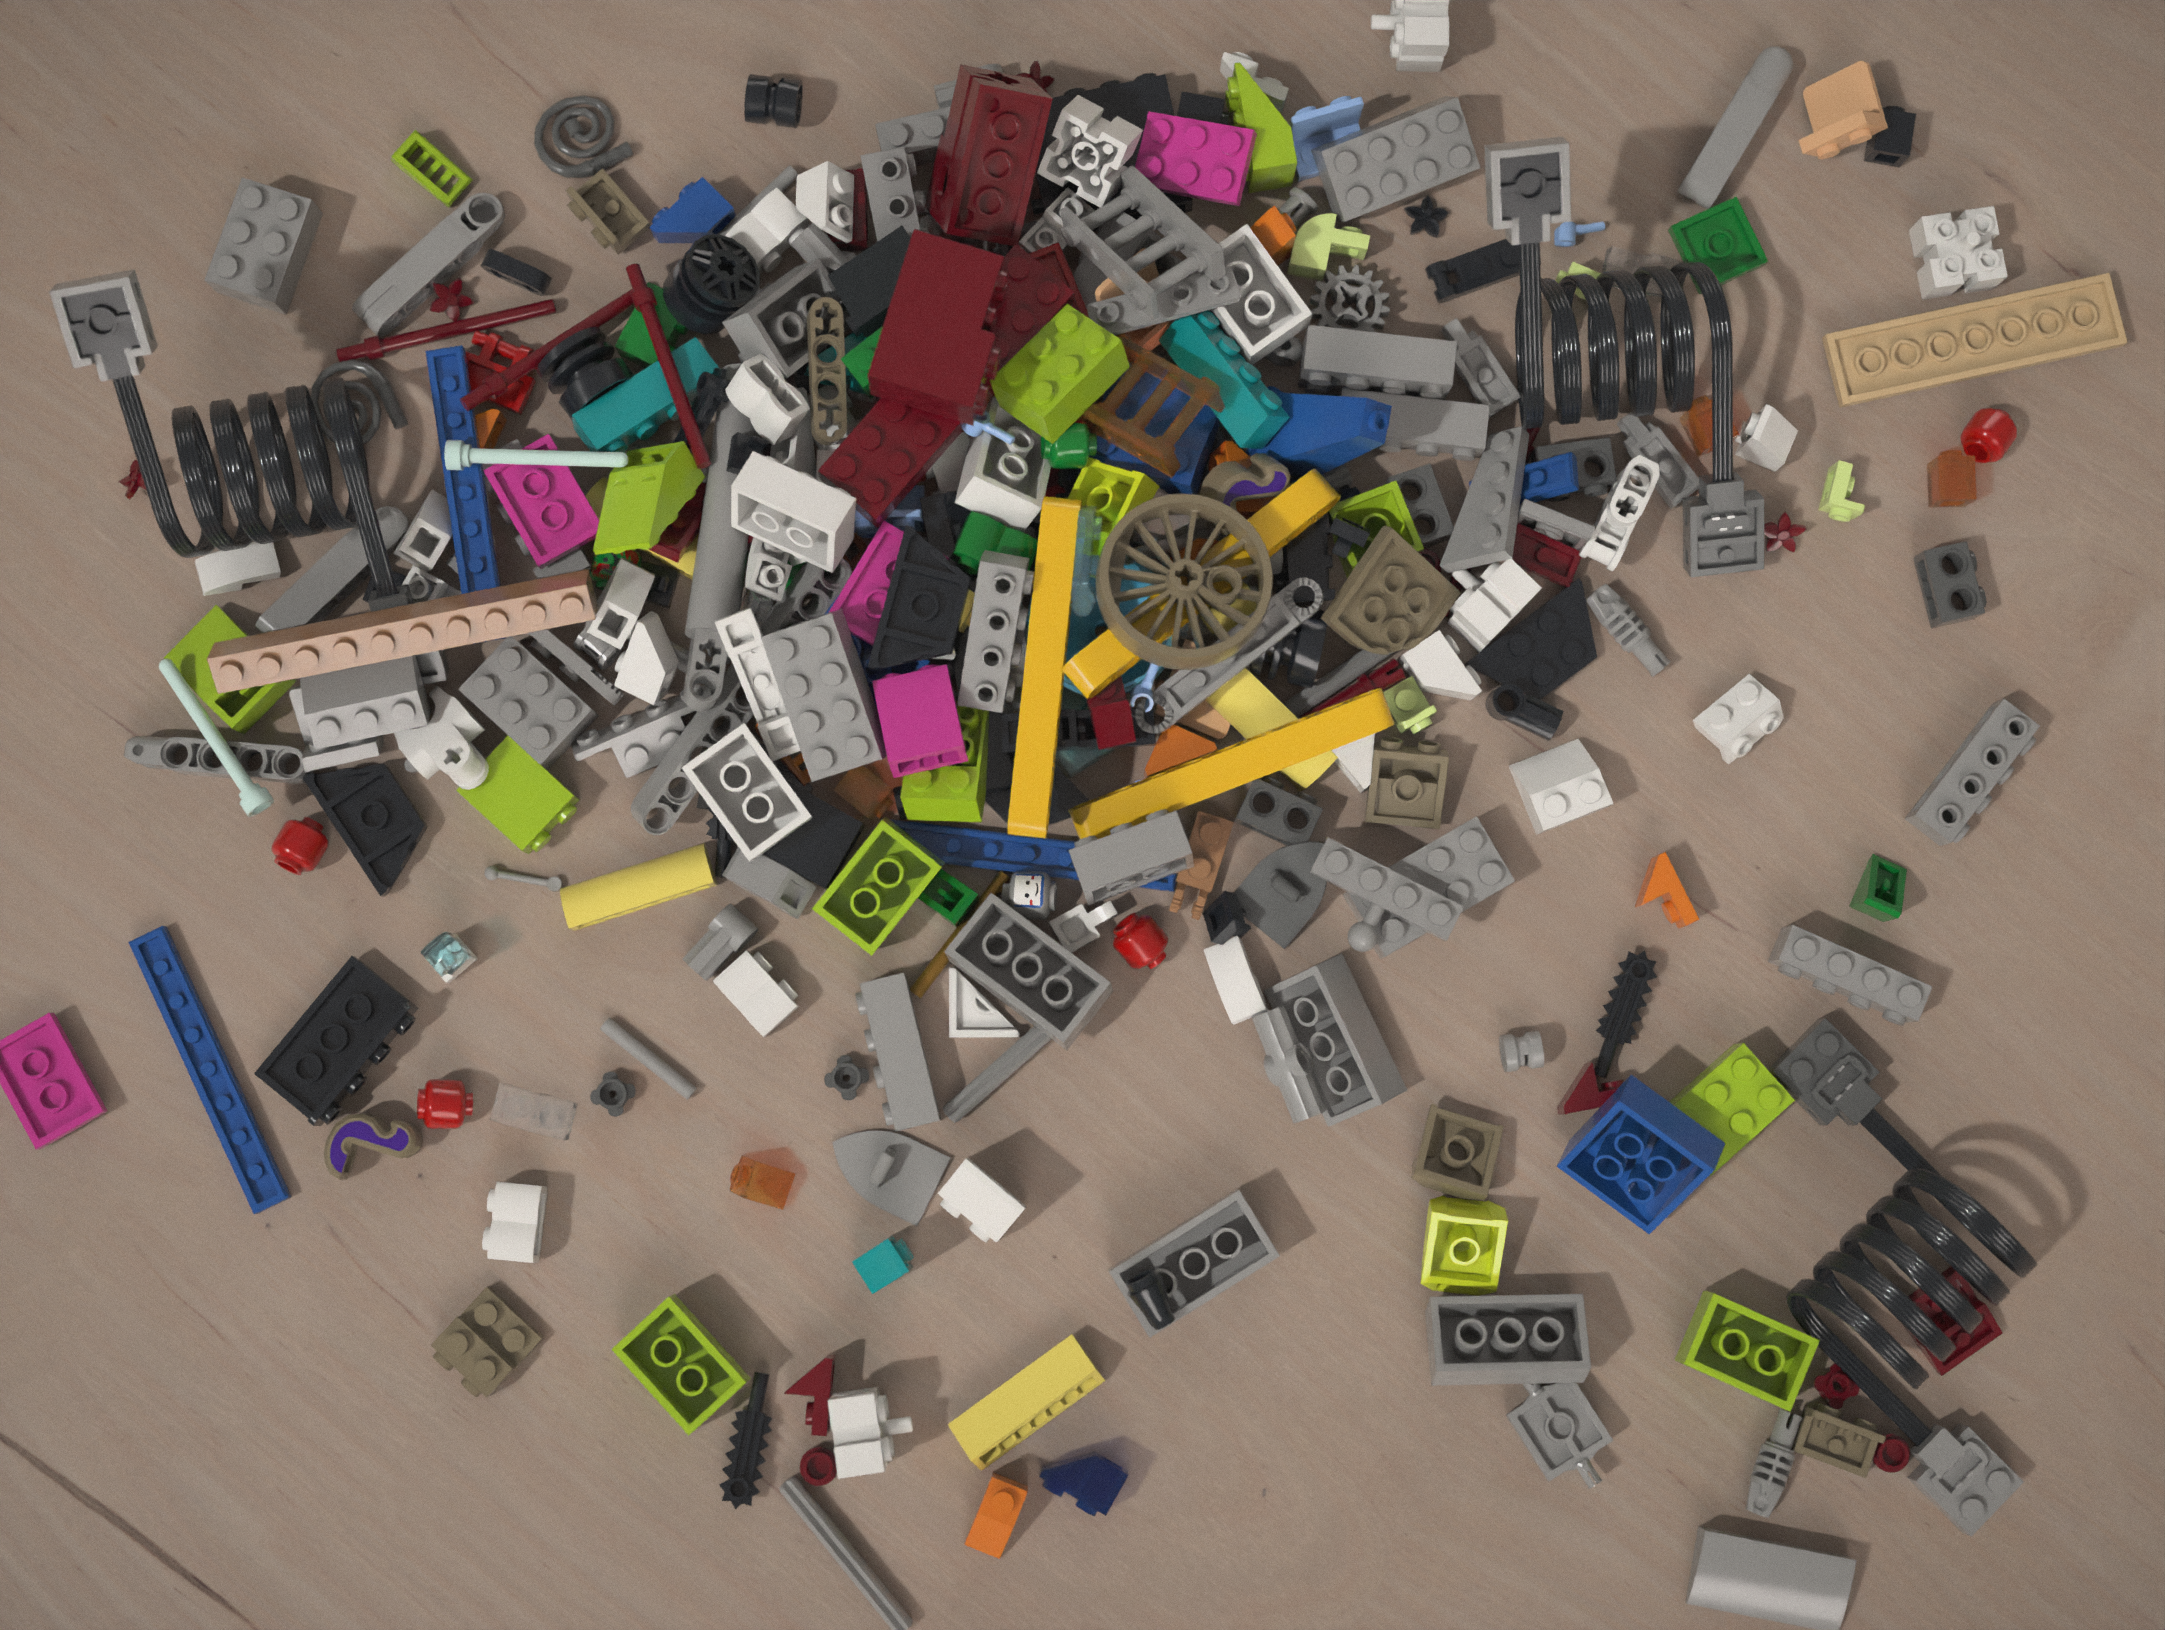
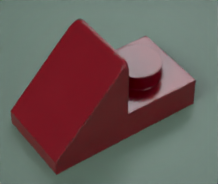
M1120 676L1096 696L1087 700L1098 750L1136 742L1129 699L1126 698L1122 677Z
M1585 1063L1557 1106L1558 1115L1600 1108L1624 1083V1079L1601 1083L1603 1091H1599L1593 1063Z
M827 1355L784 1392V1394L814 1396V1402H807L805 1425H812L811 1435L827 1436L830 1432L828 1399L833 1394L836 1355Z

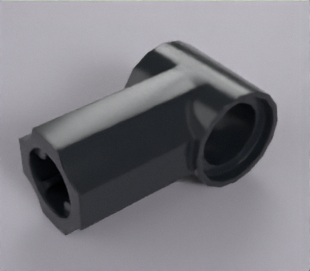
M1510 683L1503 684L1491 691L1485 703L1487 712L1494 719L1505 720L1547 741H1550L1557 731L1564 712L1524 693L1520 687ZM1500 693H1506L1513 699L1514 705L1510 712L1502 710L1498 705Z

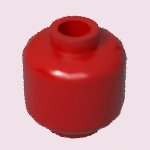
M1982 408L1975 412L1963 429L1960 436L1961 445L1965 454L1975 462H1996L2003 458L2017 437V427L2010 415L2004 410Z
M303 817L302 821H286L272 844L271 850L276 856L274 862L279 867L295 875L314 871L329 845L328 839L322 833L324 827L308 817Z
M1132 913L1125 917L1113 930L1115 934L1113 947L1130 967L1140 969L1148 966L1149 969H1152L1165 959L1167 954L1164 950L1168 944V936L1149 914L1137 915Z
M431 1079L426 1082L424 1089H418L417 1119H423L427 1128L458 1129L464 1123L465 1116H472L473 1093L465 1092V1086L461 1080Z

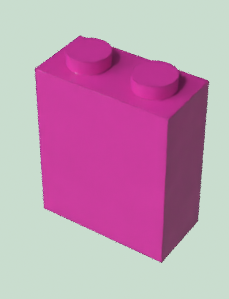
M947 664L941 666L926 665L918 671L905 674L891 673L879 680L872 681L888 763L894 778L968 761Z

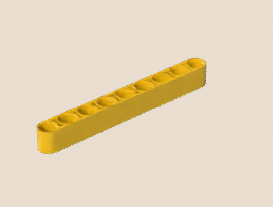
M1312 469L1250 517L1248 521L1263 540L1269 557H1272L1331 510L1340 500L1341 496L1317 469ZM1230 533L1208 550L1199 565L1203 566L1237 543L1238 540ZM1242 549L1220 565L1238 568L1253 565V562L1248 552ZM1180 576L1181 585H1189L1187 582L1188 577ZM1226 581L1213 583L1214 589L1221 594H1225L1232 588ZM1160 594L1148 597L1124 617L1126 618ZM1169 599L1131 625L1141 634L1147 636ZM1177 603L1173 605L1152 638L1153 641L1162 644L1173 635ZM1184 604L1180 629L1189 622ZM1194 607L1195 613H1196V616H1197V615L1200 614V613H1199V612L1197 611V609ZM1108 629L1073 656L1065 664L1062 671L1088 700L1096 696L1133 667L1141 658L1126 649Z
M1044 496L1042 501L1008 815V835L1044 839L1047 837L1065 676L1062 669L1066 664L1082 516V500Z
M1378 688L1086 801L1069 809L1068 812L1079 839L1089 836H1096L1097 839L1111 835L1110 830L1118 825L1131 822L1132 826H1136L1146 822V817L1149 814L1163 809H1167L1168 813L1174 812L1393 726L1395 722L1382 688Z

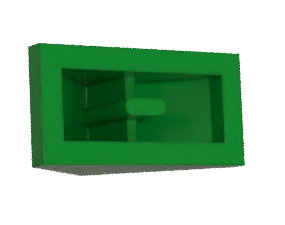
M1872 854L1849 907L1882 922L1898 919L1902 914L1907 869Z
M943 869L937 872L918 897L920 901L955 927L959 925L979 898L975 891Z

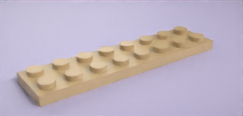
M2110 273L1828 333L1822 337L1839 408L2123 347L2128 343Z

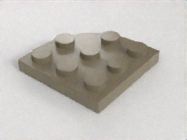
M1383 526L1321 619L1351 645L1371 653L1388 655V653L1403 649L1410 650L1428 638L1441 623L1461 592L1393 528Z

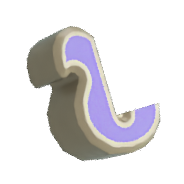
M1255 453L1250 458L1252 465L1249 468L1236 461H1225L1212 468L1203 480L1199 495L1215 499L1237 511L1236 501L1280 495L1289 485L1290 473L1284 465L1269 454ZM1206 520L1212 527L1215 528L1217 526L1216 523ZM1226 529L1220 531L1221 534L1226 536L1230 534Z
M348 1115L335 1123L327 1137L324 1148V1161L331 1175L339 1180H347L356 1158L358 1146L401 1159L404 1157L409 1158L420 1150L423 1141L422 1134L416 1125L406 1120L392 1121L390 1123V1130L381 1118L374 1115Z

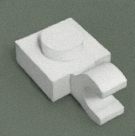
M1111 901L1104 903L1087 913L1083 904H1080L1049 923L1062 946L1073 953L1101 937L1096 926L1117 916L1118 913Z

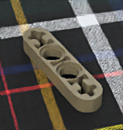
M822 297L814 301L807 314L811 432L814 439L822 445L831 446L838 443L847 431L845 365L841 360L845 356L844 317L842 307L836 300ZM822 307H826L828 314L834 315V318H831L828 323V334L816 336L815 332L821 334L823 331V319L816 317V314L821 311ZM823 343L832 345L837 353L836 359L829 363L821 361L816 353L817 346ZM828 380L837 386L838 395L836 398L826 400L819 395L817 388L821 381ZM838 406L839 411L833 410L831 412V423L838 426L839 429L835 430L832 437L827 436L826 430L820 429L819 425H823L826 421V409ZM818 407L825 408V410L818 411Z

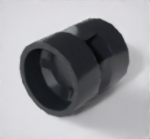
M750 74L745 93V121L767 124L773 119L776 126L798 128L803 100L802 80L781 78L778 83H774L771 76Z

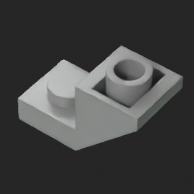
M739 847L722 874L723 877L748 893L765 899L796 919L799 918L816 889V886L763 854L749 862Z

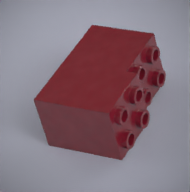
M960 64L945 135H940L925 202V208L946 234L1010 246L1019 244L1053 100L1031 78Z
M913 230L867 375L871 395L974 426L977 415L984 416L990 396L988 394L990 385L987 384L988 379L995 381L1001 358H999L1001 348L996 347V334H994L998 319L996 318L998 307H995V304H1003L1009 282H1007L1009 271L1004 270V256L923 231Z

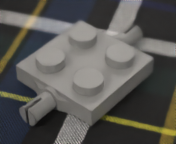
M1540 1383L1523 1384L1529 1396L1521 1406L1506 1414V1417L1546 1480L1549 1482L1565 1471L1577 1469L1587 1484L1588 1489L1595 1486L1589 1474L1596 1484L1603 1481L1590 1460L1598 1450L1614 1440L1578 1384L1555 1383L1543 1387Z

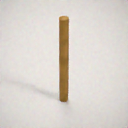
M1002 871L997 873L909 990L920 999L923 997L949 963L944 951L990 893H993L996 897L1000 896L1003 883H1009L1011 881L1010 877Z

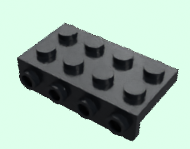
M351 956L254 1074L305 1115L310 1124L313 1126H322L324 1123L329 1125L342 1111L343 1107L339 1104L348 1093L354 1095L367 1080L364 1074L373 1063L379 1065L388 1056L392 1049L389 1044L397 1034L402 1036L411 1028L416 1020L413 1015L419 1008L356 956Z

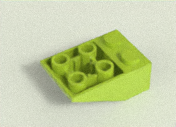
M1240 62L1234 63L1232 77H1227L1228 90H1225L1228 112H1234V125L1231 126L1253 129L1257 133L1246 177L1248 193L1292 187L1297 167V158L1291 126Z
M684 441L629 450L626 452L629 459L628 464L625 467H614L610 472L593 548L596 555L612 552L613 554H620L626 550L639 548L647 550L654 547L660 541V535L667 526L678 518V512L684 504L695 496L696 489L705 479V476L701 469L697 468L695 460Z
M215 605L164 659L173 661L187 684L227 725L245 734L297 680L292 679L218 694L207 661L213 644L249 635L218 605Z
M957 705L968 756L967 762L903 776L900 798L907 820L982 822L987 784L989 711Z

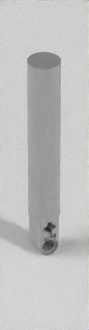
M742 363L726 365L723 368L727 370L725 379L732 380ZM730 400L727 402L721 401L716 411L710 453L711 465L708 467L685 627V635L691 639L683 698L686 705L697 712L710 710L722 692L727 651L715 621L740 612L749 550V535L731 527V485L738 476L726 471L731 438L737 432L762 438L754 429L750 418L741 413ZM704 649H709L710 655L713 657L708 667H703L706 656L703 652ZM699 683L707 685L711 689L712 696L706 698L698 696L693 686Z

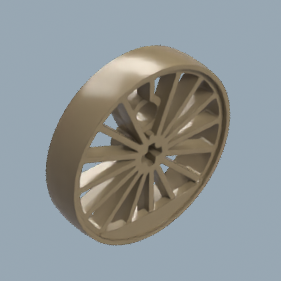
M1171 494L1157 497L1138 505L1128 512L1107 537L1101 550L1096 570L1098 605L1109 630L1126 649L1137 657L1154 665L1169 669H1201L1223 662L1236 654L1258 631L1267 613L1272 595L1273 575L1270 557L1263 540L1255 528L1240 513L1228 505L1212 498L1194 494ZM1169 515H1188L1190 517L1184 559L1180 558ZM1196 517L1216 523L1217 526L1196 559L1191 560ZM1155 518H1161L1172 561L1143 523ZM1222 529H1226L1238 540L1237 543L1203 566L1199 565ZM1133 530L1139 534L1161 564L1129 546ZM1242 549L1248 552L1253 562V565L1238 568L1220 565ZM1127 556L1153 573L1124 569L1125 557ZM1254 574L1257 576L1259 591L1241 589V577ZM1180 576L1188 577V586L1181 585ZM1122 579L1154 584L1120 592ZM1226 581L1231 585L1232 592L1221 594L1214 589L1213 583ZM1160 594L1126 618L1119 610L1120 602ZM1169 599L1147 636L1141 634L1131 625ZM1236 599L1257 603L1256 611L1252 617H1248L1230 605ZM1177 603L1171 647L1153 641L1152 638L1173 605ZM1205 603L1244 627L1230 637ZM1183 604L1185 605L1196 649L1177 648ZM1194 607L1218 636L1221 643L1209 647L1204 646Z

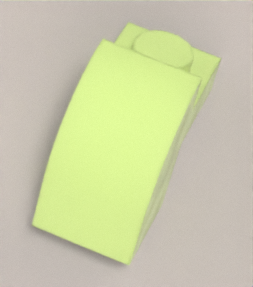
M1337 214L1317 215L1305 222L1297 232L1287 274L1323 281L1329 253L1364 260L1368 250L1370 235L1362 234V230L1350 226H1344L1341 229L1334 228Z

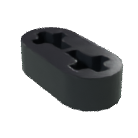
M488 249L481 264V267L488 273L539 296L545 295L552 281V278L543 271L493 249Z

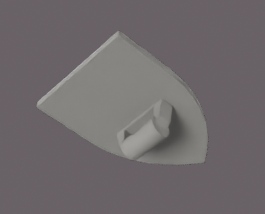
M863 1131L844 1136L832 1142L835 1156L843 1175L859 1195L873 1205L918 1226L951 1159L950 1157L909 1137L890 1131Z

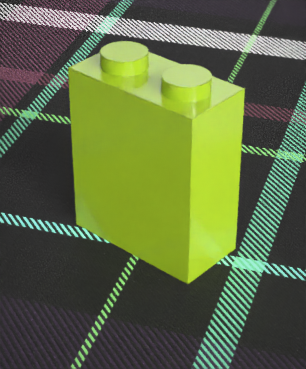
M507 736L485 759L489 765V772L482 784L469 790L459 787L456 791L521 851L530 854L532 850L535 852L540 851L552 837L549 832L558 823L565 824L575 814L577 807L574 805L580 799L546 768L533 759L511 737Z

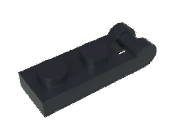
M1503 239L1446 261H1438L1427 266L1425 271L1428 279L1434 281L1437 289L1434 292L1437 302L1444 303L1519 276V245H1511L1507 239ZM1455 272L1459 283L1450 284L1447 275Z

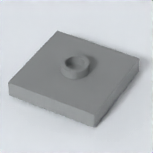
M1524 499L1519 506L1517 523L1579 551L1590 540L1595 526L1527 499Z

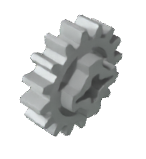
M1341 265L1339 266L1337 276L1327 271L1324 276L1326 284L1319 281L1315 284L1314 290L1318 294L1311 295L1309 303L1317 307L1311 310V319H1320L1317 326L1374 332L1373 328L1382 330L1385 322L1380 317H1387L1390 312V308L1382 304L1386 303L1390 296L1389 293L1379 292L1384 283L1382 280L1374 283L1370 280L1373 271L1369 270L1363 276L1359 274V265H1355L1351 273H1347L1345 267ZM1347 284H1354L1360 287L1348 286ZM1330 293L1334 305L1327 312L1325 301ZM1372 300L1374 310L1372 317L1369 319V313L1365 306ZM1344 301L1347 304L1354 302L1356 304L1355 311L1351 307L1344 309ZM1339 324L1349 325V326H1351L1352 328H1346V327L1340 326Z

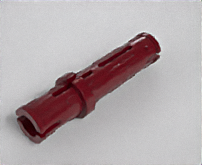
M1392 658L1367 676L1364 673L1357 677V682L1306 714L1299 716V718L1371 690L1382 688V691L1398 681L1405 679L1406 676L1402 668L1389 676L1387 675L1397 669L1399 665Z

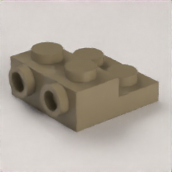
M1381 738V743H1374L1371 785L1368 787L1365 822L1440 829L1449 763L1447 750L1441 749V744L1434 741H1419L1418 747L1403 746L1404 741L1399 738Z
M488 1286L460 1316H457L431 1346L437 1351L433 1355L434 1359L443 1368L450 1371L454 1367L464 1376L461 1384L467 1391L476 1397L481 1393L488 1397L502 1385L544 1337Z

